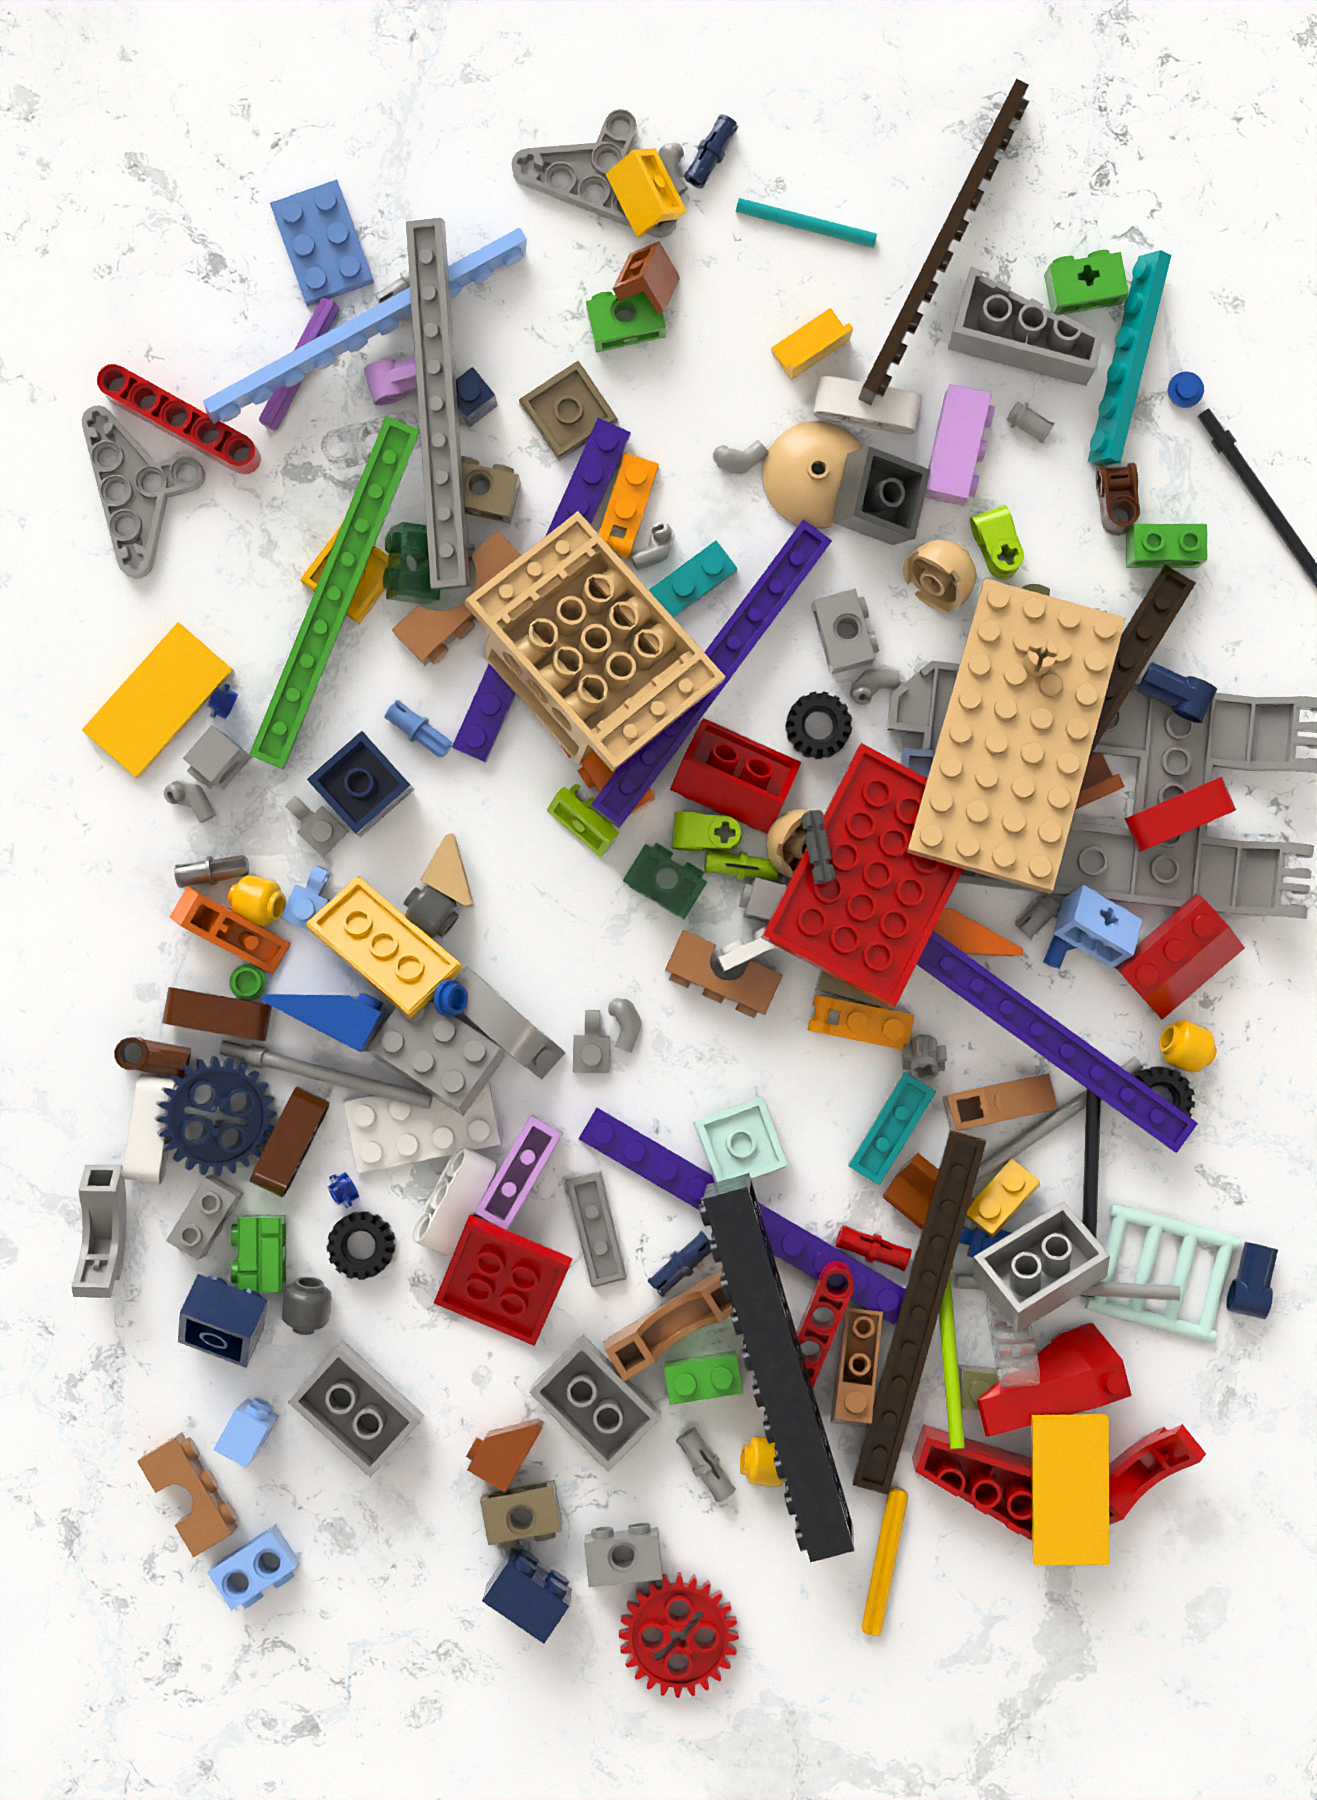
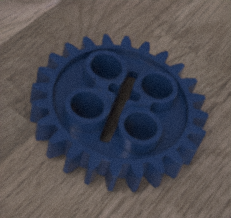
M212 1056L210 1065L206 1067L204 1061L198 1058L196 1059L197 1070L193 1071L187 1065H183L185 1077L181 1079L172 1074L170 1077L176 1086L173 1089L162 1087L161 1090L169 1098L167 1101L156 1102V1105L165 1109V1114L156 1116L155 1120L165 1123L166 1127L160 1129L157 1135L170 1138L163 1145L166 1151L177 1148L172 1158L174 1161L179 1162L187 1157L185 1162L187 1170L190 1171L198 1163L199 1173L204 1176L210 1166H212L216 1176H221L223 1166H226L234 1174L236 1173L235 1162L240 1161L244 1166L249 1167L247 1155L252 1153L257 1157L261 1156L256 1146L258 1143L266 1145L268 1139L263 1136L264 1131H273L275 1128L267 1123V1118L276 1116L277 1112L266 1107L275 1098L271 1095H262L268 1088V1083L261 1082L255 1084L260 1074L259 1072L254 1070L245 1075L247 1070L246 1063L241 1062L236 1069H233L234 1063L232 1058L227 1057L223 1066H220L218 1057ZM207 1084L211 1089L210 1099L203 1104H197L194 1100V1091L198 1086ZM238 1092H243L247 1098L245 1107L240 1111H233L230 1107L231 1097ZM193 1107L208 1112H216L217 1107H219V1111L223 1114L245 1118L248 1120V1123L240 1125L219 1119L213 1125V1121L206 1116L187 1114L184 1112V1108ZM192 1121H200L203 1127L201 1135L193 1140L187 1139L185 1136L186 1126ZM235 1128L238 1132L237 1142L233 1146L224 1147L221 1143L223 1132L227 1129Z

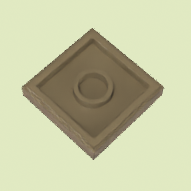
M579 360L519 399L520 405L558 461L587 443L597 418L614 425L618 423V418Z

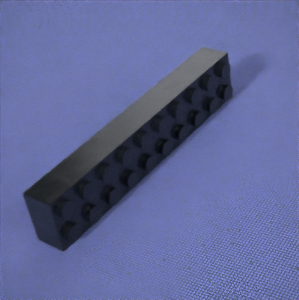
M750 1173L706 1185L704 1196L700 1197L699 1211L704 1227L711 1225L713 1233H711L712 1240L709 1241L713 1259L715 1263L722 1262L723 1276L720 1277L724 1296L726 1299H733V1313H731L733 1327L736 1335L743 1334L744 1349H741L746 1370L747 1372L754 1370L755 1375H753L755 1385H752L754 1398L758 1408L763 1406L765 1408L763 1427L768 1443L775 1442L776 1445L774 1446L776 1457L773 1459L779 1480L786 1479L785 1488L787 1493H784L789 1515L796 1514L797 1516L795 1517L797 1525L795 1535L801 1552L807 1550L810 1563L855 1551L853 1522Z

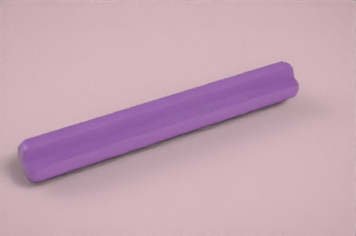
M327 298L319 300L294 350L329 331L339 312V306L334 301ZM303 380L294 386L286 387L284 385L273 391V395L268 399L259 417V422L271 430L279 428Z

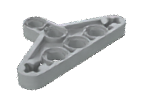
M614 110L606 117L596 143L521 149L512 158L513 176L517 182L526 187L631 227L626 215L618 210L617 204L619 201L605 175L611 169L600 167L597 159L602 153L610 152L620 162L629 154L637 133L636 119L627 110ZM616 120L627 121L631 126L630 132L625 136H616L610 129L613 122ZM529 160H532L534 168L543 173L544 163L550 164L545 173V181L541 182V174L534 170H529L527 174H523L520 164L526 165ZM557 172H566L571 177V183L566 188H556L551 183L552 176ZM590 185H599L605 193L601 200L592 202L586 199L584 191ZM670 220L669 223L663 222L660 227L655 225L646 234L658 238L667 237L675 230L677 220Z
M100 405L92 406L83 413L81 419L82 428L119 568L127 576L134 579L143 578L150 573L153 567L167 499L198 489L204 482L205 473L200 463L190 456H180L156 463L106 407ZM101 415L104 420H108L107 423L103 424L104 434L108 439L114 436L115 442L101 440L99 431L95 427H91L92 424L96 423L97 416ZM105 449H114L118 453L117 462L111 467H104L99 463V456ZM184 465H193L197 470L196 478L190 483L180 482L177 475L179 469ZM149 474H157L162 479L161 487L155 492H147L143 488V480ZM115 483H122L127 488L126 496L121 501H111L108 497L109 488ZM125 517L133 518L136 523L135 531L129 536H122L117 532L118 522ZM141 538L142 545L136 544L135 542L139 541V539ZM121 544H133L136 554L139 557H144V560L139 562V569L135 570L131 565H127V562L132 560L130 549L127 546L121 548Z

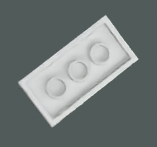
M489 1081L464 1116L435 1097L432 1098L429 1109L376 1095L343 1102L357 1174L452 1155L461 1146L470 1150H477L502 1144ZM420 1087L409 1088L411 1090L429 1094Z

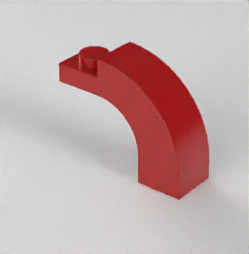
M1183 1424L1170 1430L1162 1427L1150 1433L1109 1463V1525L1123 1520L1134 1504L1158 1482L1178 1471L1200 1463L1204 1458L1206 1452Z

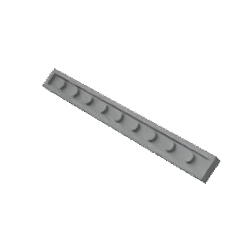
M441 217L406 221L431 589L470 587L445 221Z

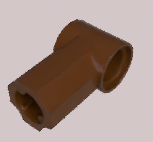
M127 1037L116 1045L114 1058L116 1063L126 1070H137L169 1077L173 1074L182 1079L185 1077L182 1066L187 1065L189 1067L191 1048L147 1040L141 1037ZM130 1043L137 1044L142 1050L141 1060L136 1064L130 1063L124 1055L125 1048Z

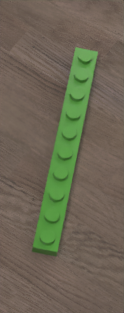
M385 417L249 756L281 769L285 768L420 435L419 429L391 417Z

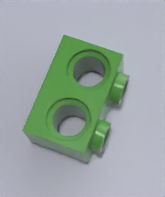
M1133 524L1126 532V568H1163L1164 565L1170 568H1198L1207 561V524Z

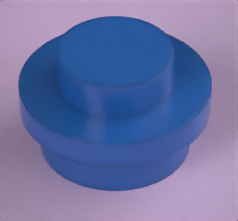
M1188 371L1180 372L1168 384V397L1178 407H1193L1203 397L1204 384L1195 373Z
M447 979L442 981L434 993L435 1008L442 1016L452 1017L460 1014L467 1005V991L464 986L455 980Z

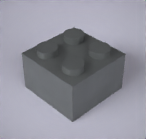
M871 446L848 453L832 523L891 545L915 539L930 469Z

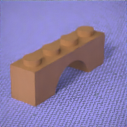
M498 530L471 554L475 565L476 579L470 595L521 556ZM465 601L452 609L444 611L430 610L417 605L392 629V632L426 666L430 661L433 664L438 663L448 653L447 645L456 637L461 640L468 635L476 625L473 622L476 617L465 606Z
M722 1268L603 1341L605 1352L624 1382L654 1364L667 1349L685 1336L709 1324L720 1323L731 1316V1313H733L732 1304L734 1303L732 1298L726 1299L720 1282V1277L723 1276Z

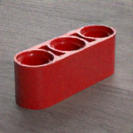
M1219 777L1125 818V821L1138 851L1141 852L1234 812L1236 807L1223 778Z

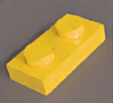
M1011 1158L975 1198L967 1210L966 1218L993 1239L1040 1186V1181Z

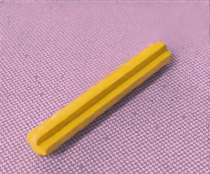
M890 1488L887 1495L861 1626L864 1633L872 1636H880L882 1633L909 1497L907 1491L898 1488Z

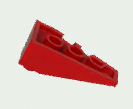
M1086 1323L1059 1332L1050 1339L1051 1343L1039 1353L1034 1352L1026 1359L1027 1362L1013 1374H1007L977 1399L985 1436L990 1437L1031 1426V1415H1072L1132 1396L1123 1359L1093 1323Z

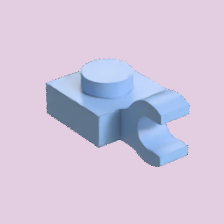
M314 866L306 888L299 885L294 886L280 918L308 930L306 923L330 902V899L321 896V893L331 872L319 866Z

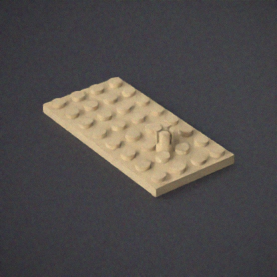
M984 578L907 853L1051 894L1053 892L1126 617Z

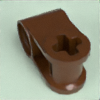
M1133 462L1128 463L1126 467L1106 468L1104 465H1098L1096 468V490L1099 497L1102 526L1112 535H1123L1135 524L1140 516L1136 464ZM1113 509L1124 510L1128 515V521L1120 522L1116 520L1112 513Z

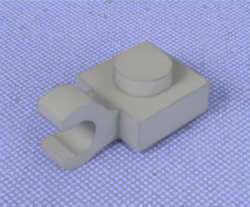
M296 796L285 805L304 824L297 833L322 857H325L349 832L323 806L314 813Z
M586 1010L585 1035H574L573 1072L609 1073L610 1036H599L600 1010Z

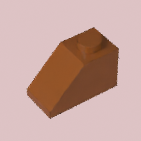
M537 1418L488 1431L483 1440L476 1438L466 1455L471 1460L467 1471L506 1492L540 1434L544 1421Z

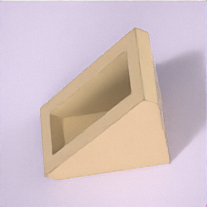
M453 833L445 835L420 881L467 908L475 906L456 837Z

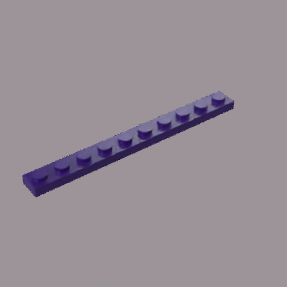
M597 418L546 536L576 512H579L592 525L631 437L630 431ZM490 664L487 666L452 745L453 749L485 763L516 696V693Z
M804 519L704 652L726 676L723 682L623 763L592 802L590 808L616 827L620 828L828 548L832 542L831 539Z
M935 931L932 932L916 964L1167 1148L1175 1153L1179 1151L1198 1123L942 936Z
M598 1107L578 1138L698 1210L699 1204H701L700 1197L704 1196L706 1185L715 1183L712 1174ZM758 1202L774 1255L818 1280L823 1267L829 1262L837 1260L846 1263L851 1268L854 1277V1289L850 1300L867 1310L883 1312V1319L895 1325L905 1288ZM836 1273L829 1276L827 1283L833 1288H841L847 1283V1278L842 1274Z

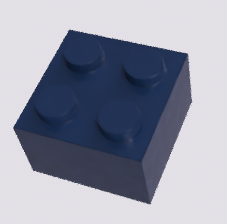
M363 731L359 732L307 779L359 837H362L415 790Z
M198 1274L180 1311L178 1342L247 1368L264 1330L268 1300L264 1299L254 1290H240L229 1286L225 1280L217 1276L205 1277Z
M511 1547L488 1581L482 1602L545 1644L570 1606L572 1588L568 1586L570 1582L559 1572L551 1570L549 1573L538 1566L539 1560L527 1550L520 1549L518 1552Z

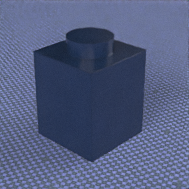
M473 367L456 379L458 414L469 427H472L498 406L496 396Z

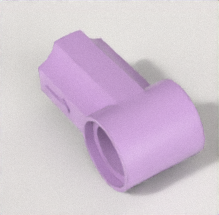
M415 357L397 362L392 359L380 360L364 368L373 404L375 405L392 404L403 399L405 394L417 391Z

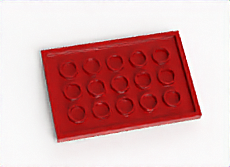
M861 743L823 814L825 825L822 828L827 831L832 856L829 863L834 866L835 879L824 884H816L814 882L812 874L814 864H810L808 849L806 848L761 938L881 1003L894 1008L963 869L907 853L928 778Z

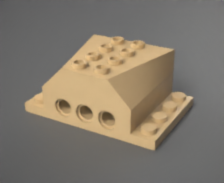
M576 512L465 600V606L489 632L483 653L485 660L578 765L594 750L611 771L614 772L722 683L726 677L579 512Z

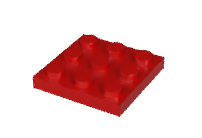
M469 1215L434 1304L535 1346L573 1258L473 1215Z

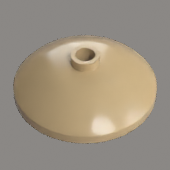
M810 421L789 428L773 442L764 461L762 473L763 486L770 504L779 515L799 526L803 519L816 529L836 526L837 524L832 523L846 457L848 453L862 449V445L850 432L828 422ZM815 464H821L825 472L821 475H816L812 472L811 467Z

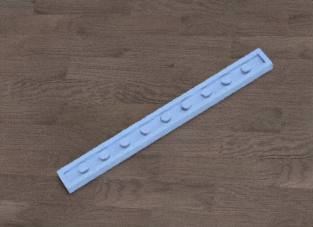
M520 227L448 266L450 299L456 297L462 291V287L471 282L479 284L487 280L493 274V270L502 265L510 267L524 257L527 238ZM410 287L203 400L205 410L213 424L220 420L228 422L241 413L242 408L251 403L258 405L267 401L273 395V391L284 385L291 387L298 384L304 379V374L315 368L322 370L329 367L336 361L338 355L348 350L351 353L360 350L368 343L369 338L378 333L386 335L394 331L399 326L400 321L412 316Z

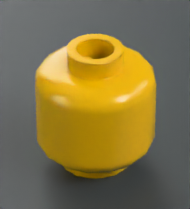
M254 875L244 876L238 884H234L228 894V902L231 905L232 911L258 926H268L273 921L278 920L285 908L286 898L279 884L273 880Z
M1179 1020L1174 1024L1168 1025L1164 1029L1159 1041V1048L1162 1051L1164 1060L1170 1065L1189 1073L1199 1072L1205 1066H1209L1214 1061L1217 1053L1212 1032L1187 1020Z
M754 1436L748 1445L743 1444L740 1454V1474L745 1475L747 1481L752 1485L780 1487L786 1479L779 1480L773 1459L776 1457L774 1450L776 1445L775 1442L769 1444L766 1437Z

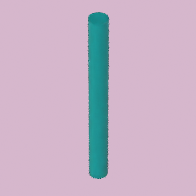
M742 198L738 199L735 211L874 248L877 233Z

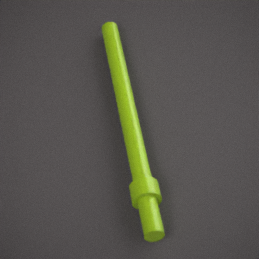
M949 1275L939 1311L950 1450L965 1449L951 1275Z

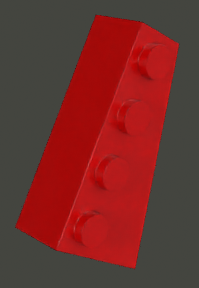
M923 1424L912 1456L915 1472L954 1496L961 1497L985 1515L988 1514L1002 1522L1016 1534H1021L1032 1541V1458L964 1437L965 1449L950 1450L949 1432Z

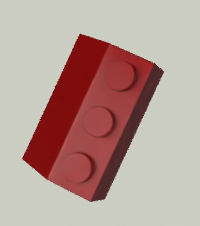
M703 718L683 756L670 790L687 799L707 806L720 814L732 817L753 829L768 834L770 827L776 821L801 762Z
M1195 894L1137 944L1134 955L1115 966V969L1159 1018L1163 1020L1245 947L1204 898Z

